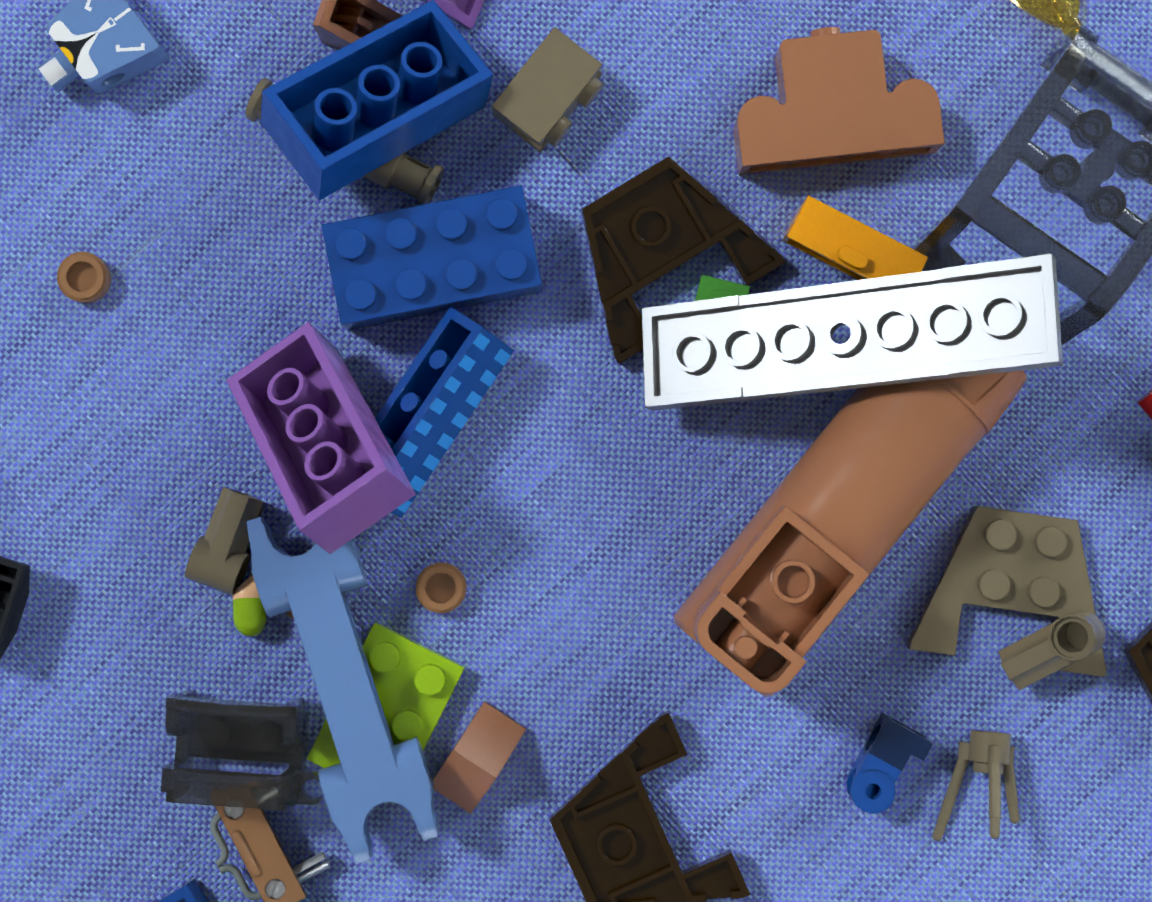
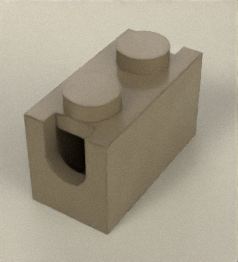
M554 27L493 103V115L538 152L541 153L548 143L555 147L571 128L573 123L568 120V117L576 107L581 104L586 108L602 89L604 84L599 80L602 76V73L599 71L602 68V63Z

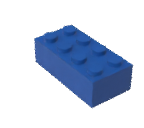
M431 0L262 90L261 124L320 201L485 108L493 74L438 4Z
M522 185L321 225L340 323L348 331L445 312L450 306L454 309H460L543 292Z

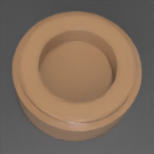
M76 252L61 262L57 271V282L65 296L76 302L88 304L100 300L108 292L111 285V273L107 264L101 258L88 252Z
M439 562L427 566L419 574L416 581L418 600L426 609L435 613H446L454 610L462 603L467 592V583L463 573L450 563Z

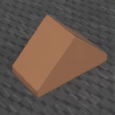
M321 0L313 27L323 44L341 49L398 19L402 15L376 0Z
M484 701L433 778V789L471 814L498 777L526 728Z

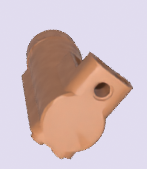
M1020 370L857 388L673 615L674 624L764 697L773 696L775 692L785 688L807 662L803 657L966 455L984 435L991 431L1027 381L1025 372Z

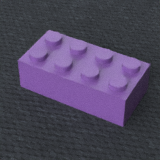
M309 321L226 380L299 531L329 554L416 495L339 350Z

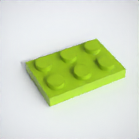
M375 622L363 644V650L394 745L417 737L424 751L466 666ZM327 719L306 758L323 768L340 763Z

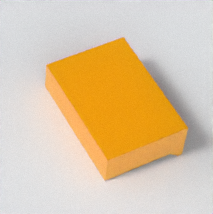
M809 195L797 210L782 239L783 242L857 280L921 272L928 259L927 256Z

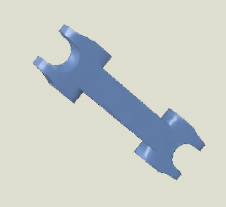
M258 517L246 521L252 556L251 572L262 605L269 618L292 611L340 759V763L319 770L318 775L331 820L342 834L355 862L358 864L370 860L371 856H373V845L368 831L367 819L371 809L381 803L394 802L401 804L409 810L423 841L438 837L439 828L434 808L433 779L422 746L417 737L394 745L345 594L368 585L354 538L331 554L315 543L306 553L291 556L278 547L265 518Z

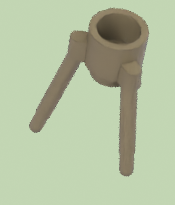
M970 730V741H959L958 759L932 836L935 841H940L943 837L969 761H973L974 772L989 773L990 837L998 839L1000 836L1001 774L1004 777L1010 822L1013 824L1019 822L1018 796L1014 772L1015 747L1011 746V734Z

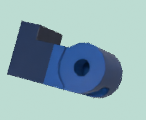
M882 712L846 780V789L854 804L862 811L870 814L881 813L888 809L893 803L896 794L894 784L910 755L912 754L924 761L933 742L923 734Z

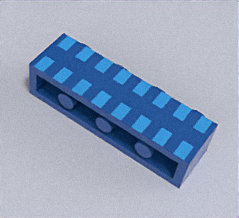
M451 306L375 417L416 494L391 512L400 518L403 517L515 351L484 327Z

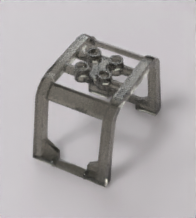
M1082 24L1055 43L1040 64V66L1049 71L1048 75L959 200L912 247L915 251L928 257L922 271L962 266L966 261L949 243L972 221L1022 257L1052 254L1056 259L1057 281L1082 298L1060 313L1062 345L1101 320L1127 291L1152 256V211L1146 220H1143L1126 208V197L1119 188L1115 186H1100L1101 183L1113 175L1116 169V172L1122 178L1132 181L1141 179L1152 187V144L1146 141H1130L1112 128L1111 118L1106 112L1099 109L1083 112L1062 97L1068 86L1080 94L1090 87L1143 124L1138 134L1152 143V82L1099 46L1097 42L1100 36ZM1048 115L1070 130L1071 140L1077 147L1094 150L1080 164L1076 158L1068 154H1060L1053 157L1030 141ZM1017 159L1039 174L1040 184L1046 191L1052 194L1062 193L1082 207L1085 216L1090 222L1097 225L1110 223L1132 239L1107 275L992 196Z

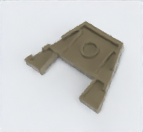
M974 506L946 562L947 566L935 590L931 592L924 606L926 609L916 629L912 631L908 639L907 648L955 656L962 604L1056 617L1078 611H1087L1096 615L1078 520ZM1077 622L1070 623L1067 628L1068 641L1072 646L1084 649L1088 643L1087 630ZM1102 648L1095 654L1083 658L1059 671L1105 677L1106 665Z

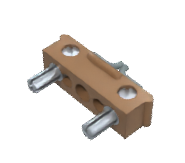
M282 773L254 788L251 787L247 777H244L224 789L215 787L211 792L210 798L218 813L213 816L210 829L221 850V856L215 862L221 874L230 872L234 875L242 893L250 900L263 899L264 902H299L306 898V892L301 883L330 868V861L326 860L297 876L300 872L326 859L327 855L324 852H320L292 867L260 804L289 789V782L287 781L256 797L257 794L285 780L286 776ZM221 819L259 892L255 893L249 889L237 867L231 864L223 865L228 859L229 850L218 829V823Z

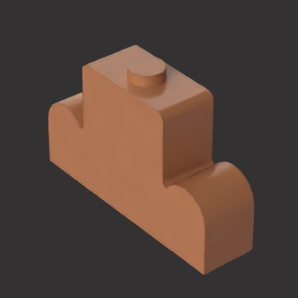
M824 27L811 31L810 37L783 40L775 56L780 103L770 96L751 98L743 104L734 123L738 175L936 153L945 144L940 101L936 90L929 83L921 79H909L902 81L892 92H888L881 35L876 30L841 33L839 27Z

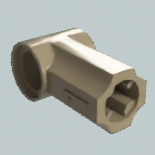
M223 487L205 536H201L192 550L186 567L185 577L233 596L234 591L243 581L250 560V553L247 552L250 541L246 521L261 517L266 502Z
M1078 611L1067 614L999 650L1001 665L1009 680L1019 690H1022L1083 658L1095 654L1102 648L1105 642L1106 630L1103 622L1091 612ZM1072 622L1083 625L1087 630L1088 643L1084 649H1078L1068 641L1067 628Z

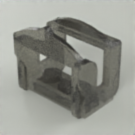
M186 690L180 694H172L166 697L167 736H175L177 738L175 759L162 767L161 792H166L165 802L286 810L289 806H295L296 804L316 805L321 801L320 796L312 797L305 790L306 781L312 779L319 781L318 772L305 771L310 712H305V698L296 697L287 704L198 698L196 690ZM193 757L288 763L289 768L281 775L193 769Z

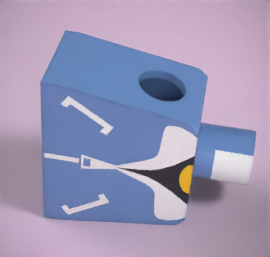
M71 0L46 27L47 32L61 51L40 65L38 69L57 92L81 76L91 89L97 94H101L164 63L170 57L127 0Z

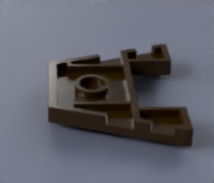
M670 157L664 158L581 209L612 355L618 364L643 350L642 314L635 304L632 294L719 242L743 285L746 286L786 263L782 255L774 248L769 247L741 219L739 220L717 201L716 197Z
M668 711L660 714L550 816L552 827L586 902H706L708 899L727 897L738 899L750 895L730 849L690 868L681 870L640 779L641 775L688 755Z

